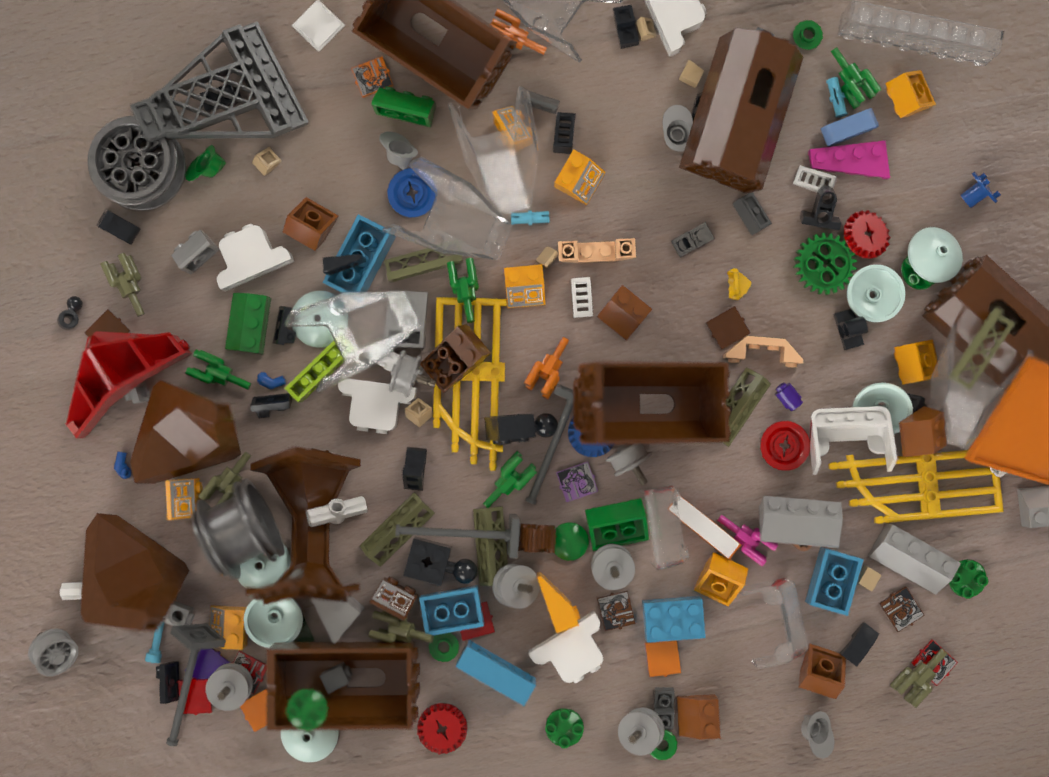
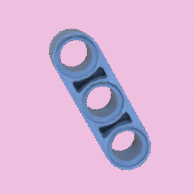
M870 108L821 128V132L827 147L869 132L879 127L873 109Z

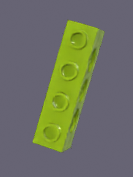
M340 334L285 387L286 391L297 402L302 403L357 349Z

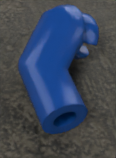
M261 372L257 376L259 385L270 390L286 385L284 376L272 379L268 377L266 372Z
M117 451L114 469L121 478L128 479L131 477L132 471L125 463L127 453Z

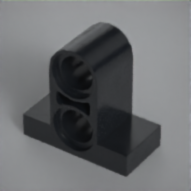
M823 186L818 190L812 212L801 210L800 220L802 224L840 230L842 224L840 218L833 216L837 196L832 187ZM826 194L832 195L828 200L822 199ZM821 212L827 213L823 218L817 217Z
M105 209L96 224L100 229L132 245L141 228Z
M852 309L833 314L844 350L865 345L862 334L868 333V325L863 316L856 318Z
M407 447L405 465L402 471L404 489L423 491L427 448Z

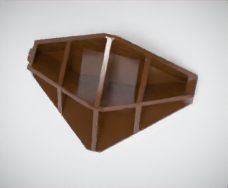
M159 380L153 385L130 460L135 483L156 484L234 460L241 455L235 422L229 403L214 402L163 380Z
M97 513L86 529L80 614L85 623L135 631L156 632L167 617L189 573V569L184 561L118 515Z

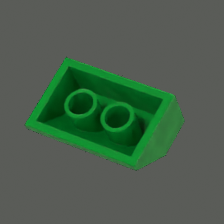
M387 86L385 88H378L371 103L376 115L430 128L436 109L435 101L429 96L422 95V97H417L412 92L403 91L401 93Z
M233 293L225 345L226 350L264 354L271 305L270 297L250 293Z
M641 498L585 510L593 552L607 544L623 546L649 540L647 517Z

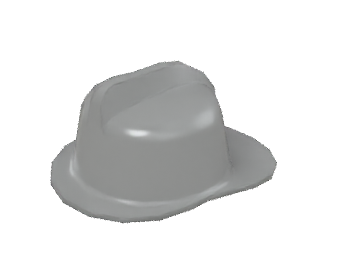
M674 105L669 107L663 115L664 139L670 149L682 152L685 150L693 119L686 107Z
M389 131L383 132L379 136L381 144L387 151L388 161L397 165L402 170H405L412 161V158L418 155V150L399 133Z
M822 711L816 712L813 715H805L801 725L802 735L809 741L810 748L816 757L827 758L831 755L835 744L829 716Z

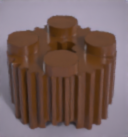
M520 524L518 551L555 553V525H538L536 528L537 524Z

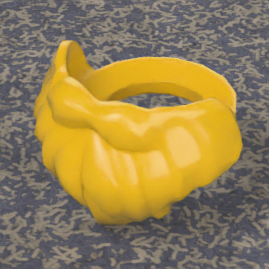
M733 268L727 272L729 278V298L740 300L747 293L752 282L740 273L738 269Z

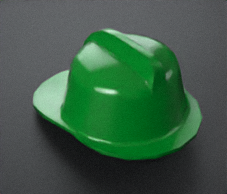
M210 145L191 162L186 171V180L193 181L199 176L212 178L226 165V161L215 152V147Z

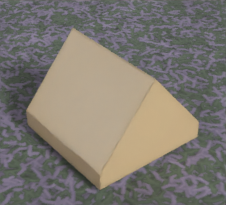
M640 17L635 25L640 41L657 36L652 18Z

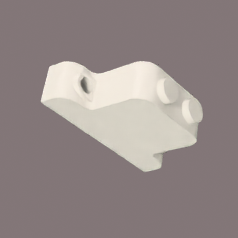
M644 0L669 57L680 52L682 45L685 44L682 35L700 28L707 14L704 4H700L699 0Z
M248 224L237 233L233 231L225 234V238L220 240L219 249L227 269L219 273L217 283L220 290L228 291L295 261L292 254L283 246L273 249L266 232L257 225Z
M339 377L338 388L342 395L352 397L349 416L350 423L353 426H357L359 431L368 432V429L372 428L376 429V433L387 434L388 430L396 428L400 403L411 404L416 398L417 388L413 387L409 397H405V393L396 390L390 392V384L341 377Z
M594 610L578 620L579 626L556 633L528 650L533 662L543 665L551 661L562 680L566 683L573 681L577 683L584 678L583 675L586 673H594L600 669L603 656L591 636L600 630V621Z

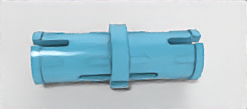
M830 78L826 81L830 92L829 100L833 103L836 118H840L848 114L844 102L845 95L841 91L839 78Z
M528 210V212L511 213V225L550 223L549 211L532 212V210Z

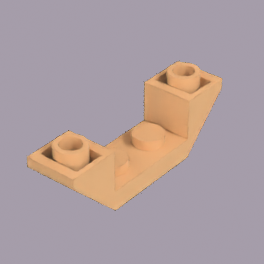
M635 238L616 239L614 242L590 243L559 241V261L591 263L636 258Z
M746 336L723 355V359H728L729 363H740V360L745 359L746 345H748V349H760V346L767 347V350L779 351V348H781L780 363H785V367H797V364L803 363L802 357L789 342L781 338Z

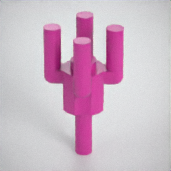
M721 515L717 521L736 534L734 539L742 545L741 551L763 567L767 557L755 549L761 542L760 529L755 528L752 530L745 524L740 528ZM762 542L773 551L778 547V543Z

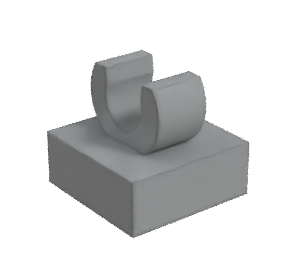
M146 382L140 383L125 395L126 401L132 399L133 404L148 402L150 394Z

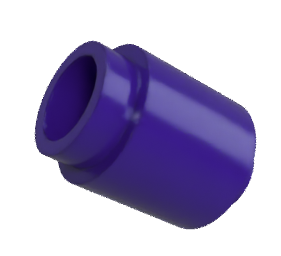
M783 382L776 388L775 396L786 409L794 411L803 403L802 397L791 383L786 384Z

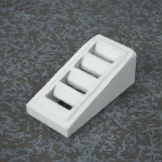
M799 166L793 184L817 193L824 186L826 180L829 181L828 186L834 188L837 176ZM803 173H807L805 181L801 182ZM811 175H814L812 184H808ZM818 178H822L819 187L816 186Z
M590 277L572 278L571 290L574 318L592 317ZM586 284V287L576 288V285ZM576 292H587V295L576 296ZM577 300H588V303L577 304ZM588 307V311L577 312V308Z

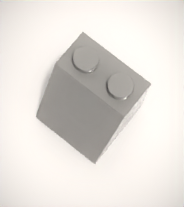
M352 596L347 597V602L312 599L334 644L365 608Z

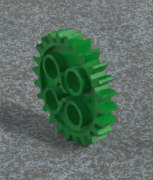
M823 232L820 234V238L815 234L813 235V240L807 238V244H800L803 250H796V253L800 256L794 258L798 264L794 265L793 268L799 269L795 275H801L798 282H806L804 288L811 286L810 292H814L817 289V293L820 295L824 290L825 294L829 295L831 289L833 293H837V287L843 290V283L848 285V278L853 276L851 271L857 270L856 267L852 266L857 260L851 258L855 253L849 252L850 248L845 246V240L839 241L840 235L833 239L832 233L826 237ZM821 246L827 248V255H823L820 252ZM836 258L842 261V267L835 265ZM809 260L815 263L814 270L808 267ZM825 260L828 262V263L826 264L827 267H823V266H822V265L824 264L823 261H825ZM823 273L829 274V282L823 280Z

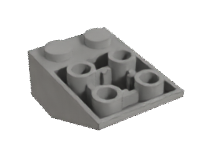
M390 290L385 325V347L425 349L428 292Z

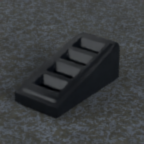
M557 112L553 143L554 153H572L575 113ZM560 120H562V121H571V124H570V123H560ZM559 128L570 129V131L559 130ZM559 136H566V137H569V138H558V137H559Z
M361 254L324 257L323 272L330 276L365 263L366 258Z

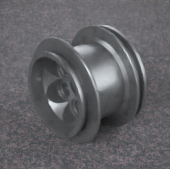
M248 479L242 480V483L234 482V497L212 508L205 501L198 500L196 502V511L191 515L195 535L209 563L219 575L223 577L228 575L234 580H238L241 576L240 564L262 553L268 560L275 562L277 556L281 557L285 553L283 540L272 513L260 492Z

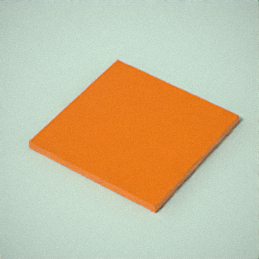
M1028 356L964 458L967 461L1049 485L1048 362Z

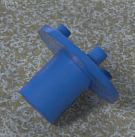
M974 171L972 175L977 183L961 194L962 199L970 208L987 196L997 203V198L1001 196L999 191L993 194L987 186L990 182L986 174L983 173L979 176Z

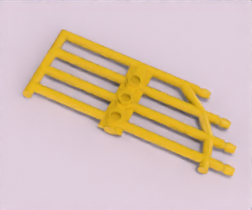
M436 297L435 348L443 341L444 305H455L454 329L462 325L464 303H458L456 297ZM477 298L471 302L472 306H474L475 322L473 332L480 340L482 306H493L492 362H482L453 386L452 418L442 406L441 390L435 384L433 394V428L440 427V417H442L452 430V452H458L459 437H461L470 444L471 464H477L478 447L489 450L490 471H496L497 452H503V445L493 444V441L489 443L478 440L480 381H491L490 417L498 416L499 382H505V363L499 362L501 306H507V299ZM461 381H472L471 435L459 427Z
M968 450L939 452L911 457L897 456L896 464L916 462L917 474L860 479L857 468L886 465L885 457L855 460L854 455H846L847 461L828 464V469L850 470L853 480L838 481L835 483L836 488L856 487L864 498L849 500V506L872 505L886 515L884 517H875L874 522L877 524L1004 512L1000 477L991 472L989 467L937 472L936 460L964 458ZM992 475L993 486L946 491H939L938 488L939 479ZM918 482L919 493L873 497L865 486ZM994 494L995 505L949 510H941L940 499ZM920 501L921 512L897 514L884 504Z

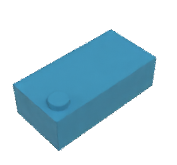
M358 214L336 256L361 254L366 258V262L330 276L326 275L323 283L362 303L396 235L391 230Z
M471 640L467 642L457 660L456 667L523 706H525L536 687V678Z

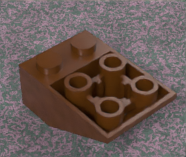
M468 324L457 326L420 365L431 379L436 380V385L445 393L480 365L491 352Z

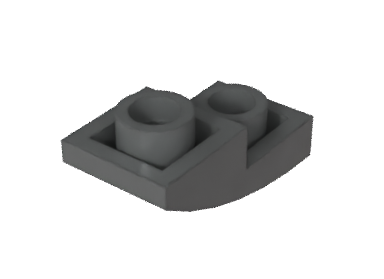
M655 687L654 712L662 719L665 730H674V688Z

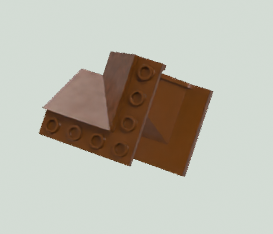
M294 446L250 464V471L264 473L268 476L292 516L291 563L288 569L274 585L262 588L247 587L246 596H253L254 600H263V605L296 597L347 602V597H351V593L360 592L359 583L343 586L330 566V522L311 527L307 521L306 510L329 505L331 500L337 499L348 473L355 468L361 467V459Z

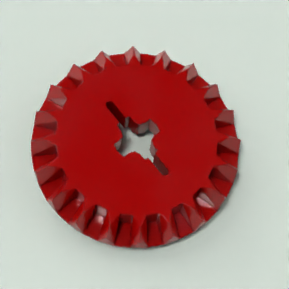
M861 210L855 212L847 219L844 225V238L853 253L862 258L872 259L886 251V248L890 245L888 242L891 237L888 234L890 230L886 228L887 223L881 220L882 217H878L876 213H871L869 210ZM865 232L871 233V236L865 235Z
M779 421L769 426L762 434L760 450L762 457L771 467L782 471H789L798 468L806 461L810 452V440L806 431L800 425L791 421ZM786 439L790 447L786 448L783 454V448L780 447V443H784Z
M437 703L428 707L421 714L417 724V735L424 747L431 752L448 754L455 751L464 742L467 735V721L457 707L448 703ZM439 724H441L442 726H447L445 730L446 736L445 734H443V732L437 731L439 729Z

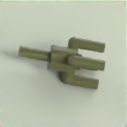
M125 253L118 255L124 272L118 273L114 263L109 264L108 261L100 263L109 285L117 287L122 298L129 297L137 317L144 315L145 313L136 295L141 291L137 284V281L141 280V275L132 256H126Z
M245 451L233 469L226 467L221 475L213 476L198 497L204 501L206 499L209 500L217 489L224 495L216 505L233 498V484L236 481L240 482L243 478L239 472L252 455Z
M384 610L382 612H373L372 617L374 619L388 622L389 625L388 630L379 628L378 632L370 630L368 634L370 638L390 644L394 643V641L409 643L412 638L432 643L434 636L431 634L417 631L413 623L406 622L407 617L403 621Z
M941 648L926 665L920 662L913 670L910 667H906L890 686L902 695L912 684L914 687L904 699L917 708L932 692L933 687L929 683L936 676L932 670L947 653Z

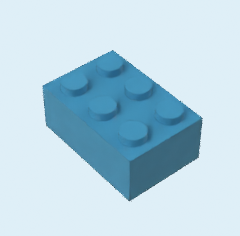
M820 546L805 602L811 606L848 616L864 559Z
M478 585L424 594L419 597L424 629L427 634L438 635L484 626Z
M700 596L642 600L644 632L647 643L706 638L703 599Z

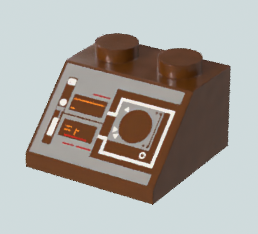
M390 576L388 578L384 577L369 603L404 621L418 594L410 586L406 585L403 587L399 585L397 579Z

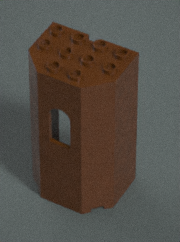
M366 0L362 7L363 12L355 19L352 30L353 33L468 110L477 109L482 103L480 99L487 98L511 60L512 54L510 49L513 50L517 44L515 40L455 0ZM423 13L448 30L439 46L413 29L411 21L414 15Z
M735 28L719 38L679 165L680 169L706 179H713L719 184L745 194L763 190L804 58L796 45L789 43L788 39L772 36L771 32L764 30ZM763 68L770 70L774 77L765 109L749 103L757 74Z
M988 255L977 256L973 260L969 259L963 265L964 270L960 274L957 273L950 280L951 285L948 288L944 287L937 294L938 298L935 302L931 301L924 308L926 312L922 316L964 354L990 316V303L994 300H1001L1026 323L1014 336L1010 332L1008 333L983 371L1006 392L1028 356L1049 363V310ZM996 321L994 324L995 332H1004L1006 329ZM993 337L984 339L983 345L985 350L994 348L995 342ZM973 355L972 362L976 365H982L984 363L983 355Z
M590 362L579 365L578 372L581 374L578 379H575L573 384V412L575 429L581 432L579 436L581 444L729 442L731 435L729 427L730 408L726 406V399L730 396V389L728 387L730 370L728 363ZM640 394H667L673 399L674 407L669 413L640 414Z
M405 641L394 642L392 644L387 642H336L335 644L333 642H277L272 644L267 649V730H301L290 722L286 710L291 697L303 689L318 691L324 696L328 705L326 719L319 727L313 730L412 729L419 715V708L416 706L418 694H420V682H417L418 675H420V663H417L418 647H415V641L409 643ZM344 662L350 668H379L385 673L386 678L385 682L378 687H348L347 684L328 694L320 675L324 671Z

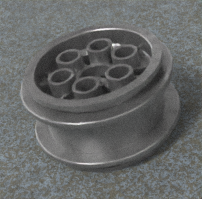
M126 116L109 122L95 135L88 151L89 174L97 189L110 200L132 210H152L169 202L181 188L186 173L184 152L176 139H166V137L147 142L146 147L141 148V143L147 140L135 116ZM125 142H127V145L125 147H121ZM159 146L163 149V151L152 153ZM116 155V161L112 163L113 158ZM155 158V159H156L155 164L152 165V166H149V163H151V162L153 161V159ZM133 160L139 162L141 166H136L135 163H133ZM153 172H155L160 175L157 178V180H155L152 176H150V174L152 175ZM125 173L124 179L119 181V175ZM141 174H144V180L138 182L141 179ZM131 181L134 182V192H129Z

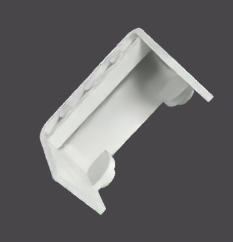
M872 406L815 410L810 420V456L813 475H817L820 468V456L826 455L829 451V442L867 440L871 452L885 454L887 472H891L897 462L891 415L887 408Z

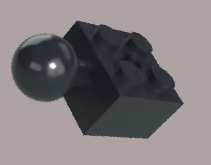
M549 413L540 414L535 420L534 414L484 417L486 440L493 441V444L529 442V438L536 437V433L541 437L548 438L555 434L558 426L557 419Z
M415 536L403 576L441 586L445 572L453 574L458 582L467 584L476 578L478 571L476 564L472 560L461 559L456 563L449 561L452 546ZM429 556L433 564L426 565L423 559Z

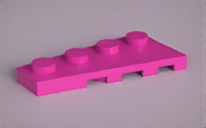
M886 140L816 148L808 151L810 168L814 170L834 173L841 172L850 175L857 174L864 175L865 177H880L881 179L890 178Z

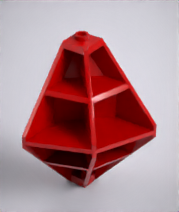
M96 331L87 338L85 350L81 355L65 423L76 439L86 437L114 403L144 380L190 356L192 353L189 351V344L184 339L181 340L170 332L135 334Z

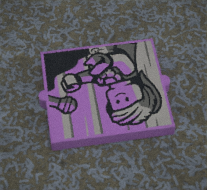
M588 462L556 472L561 485L559 488L562 489L566 502L598 492L594 481L595 475L592 474Z

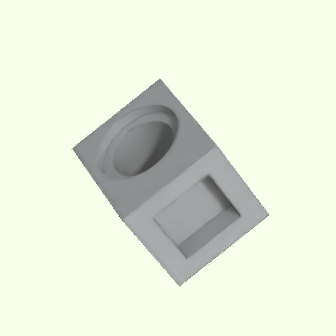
M174 601L163 622L173 626L190 625L195 614H192L194 608ZM177 610L182 612V620L176 617Z

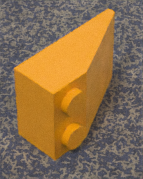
M537 572V579L556 633L579 626L578 620L581 618L577 606H572L571 601L541 572Z

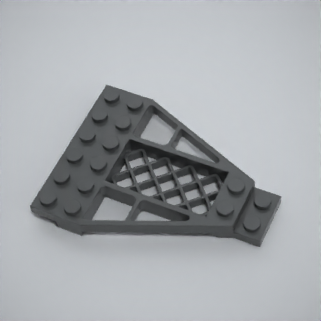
M258 21L243 27L239 24L223 30L218 38L162 89L156 91L149 98L130 105V109L148 143L162 137H166V139L275 138L306 126L309 123ZM224 42L234 63L211 70L205 57ZM202 62L207 73L178 83L194 67ZM235 73L242 76L240 82L237 83L229 80L230 74ZM213 80L224 83L221 90L211 86ZM227 84L237 88L235 95L224 91ZM198 86L206 89L203 97L193 93L195 87ZM240 89L250 93L248 100L237 97ZM208 91L219 94L217 102L206 98ZM181 93L188 96L185 104L174 100L176 94ZM222 96L233 100L230 107L220 104ZM190 98L201 101L198 109L188 105ZM235 101L242 103L233 108ZM204 103L214 106L212 114L201 110ZM175 105L178 106V107L183 108L180 115H179V113H178V111H177ZM217 108L225 110L223 112L215 114ZM258 109L269 131H242L235 117ZM186 110L197 113L194 121L183 117ZM199 115H202V116H204V117H207V118H204V119H202V120L197 121ZM225 120H231L236 131L197 132Z

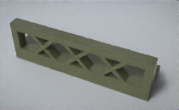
M456 240L384 260L388 281L392 283L447 268V262L453 261L455 265L461 264L463 259L458 241ZM455 246L457 254L451 256L444 255L448 247ZM430 252L440 255L436 260H425ZM412 257H417L421 260L418 265H407ZM399 262L403 266L400 270L391 272L389 264Z
M996 307L949 376L951 380L968 390H971L1015 324L1001 315L1003 311ZM997 320L1008 325L1004 332H995L994 324ZM993 337L995 342L994 348L985 350L983 345L984 339ZM982 354L984 363L973 366V355ZM972 371L973 379L970 384L959 378L962 372Z
M747 367L731 389L729 398L726 399V406L732 407L729 417L731 435L729 442L722 443L728 447L771 385L764 376ZM749 374L754 376L755 378L752 383L746 385L745 380ZM743 391L742 398L735 401L734 396L736 393Z
M414 492L360 547L369 559L381 567L413 536L403 534L395 536L396 524H400L401 527H405L407 524H412V527H422L435 512ZM423 508L427 511L422 517H417ZM399 537L395 544H390L393 538ZM380 551H385V554L380 559L375 557Z
M503 506L473 509L475 530L505 531ZM497 511V520L495 521V523L492 520L491 512ZM475 538L479 586H493V579L498 570L508 565L505 539H498L496 542L490 538ZM497 549L500 552V559L498 561L495 559Z

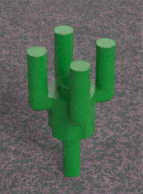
M837 47L831 51L843 69L839 73V76L845 83L841 87V91L854 110L866 100L859 90L860 87L869 100L882 90L868 69L860 71L856 63L849 65Z
M473 258L466 259L468 277L458 278L454 262H447L452 291L457 295L458 303H464L467 323H473L475 321L471 302L477 299L475 291L479 289Z
M196 349L194 351L193 357L209 364L205 372L194 367H188L185 372L186 375L207 384L219 383L226 386L228 382H231L244 389H250L251 383L232 375L233 369L225 366L223 359L203 350L199 351Z
M518 450L501 467V476L494 482L497 489L483 503L487 508L502 493L508 496L514 489L522 490L536 475L537 471L535 469L537 467L533 463H530L521 474L515 470L523 460L521 458L523 455Z

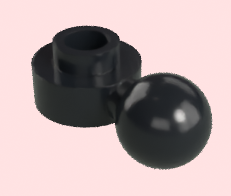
M70 297L67 300L68 310H64L58 315L57 323L64 330H71L78 324L79 318L75 312L83 306V302L79 297ZM64 318H69L70 323H65Z

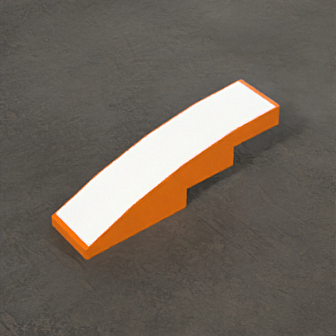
M679 494L666 508L667 511L728 560L741 547L739 542Z

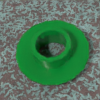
M804 20L795 26L793 39L798 47L804 50H811L821 43L823 31L816 22ZM803 31H811L813 33V38H805L803 35Z
M450 632L433 635L434 639L432 643H429V652L432 657L440 662H448L454 659L459 651L457 638ZM447 642L450 646L449 651L441 652L438 648L439 643Z
M665 730L663 738L668 743L667 747L663 750L656 747L654 751L649 753L653 758L667 760L676 753L677 740L670 731Z

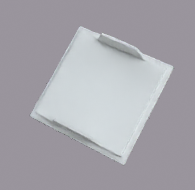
M316 0L292 25L318 52L345 26L320 0Z

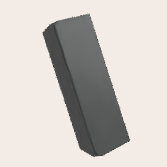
M524 90L520 96L521 104L552 114L557 113L559 100L528 90Z
M753 192L744 195L733 203L734 208L751 235L772 224Z

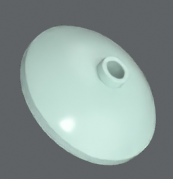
M937 227L924 228L911 238L908 245V259L911 267L921 278L929 282H946L955 277L961 269L963 262L961 247L954 236L944 229Z
M869 265L858 270L850 279L847 287V300L850 308L858 317L863 316L869 322H883L891 319L901 310L905 301V286L900 276L891 268L884 265ZM870 292L875 294L874 298L870 297Z
M309 292L302 296L293 307V320L291 323L293 331L296 332V336L303 343L317 348L327 347L340 334L344 335L347 330L349 320L347 309L341 299L330 292ZM319 314L321 319L315 321L314 317Z
M875 383L862 389L855 397L852 407L880 406L879 403L884 402L885 405L882 407L887 408L890 412L893 434L900 432L899 422L913 413L909 395L902 388L891 383Z
M284 545V555L281 557L277 556L275 562L268 560L262 553L240 564L241 576L238 579L240 584L245 588H262L274 585L291 563V556L286 546ZM257 562L262 563V569L257 568Z
M293 598L263 605V600L253 599L248 604L244 613V628L252 641L266 648L277 642H292L299 635L302 628V610ZM272 613H277L278 616H277V617H272L271 614H272Z
M281 730V740L286 751L295 759L303 762H316L326 758L335 748L339 737V730ZM305 734L310 736L309 740L304 738Z

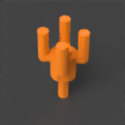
M497 8L494 16L511 23V26L494 18L491 22L492 26L517 42L516 48L521 50L523 45L543 55L545 54L547 48L528 39L529 32L519 28L520 19Z
M562 337L553 355L546 354L542 362H535L524 381L526 389L532 391L539 377L546 380L541 390L542 397L549 400L560 380L558 371L563 362L559 358L569 342L567 338Z

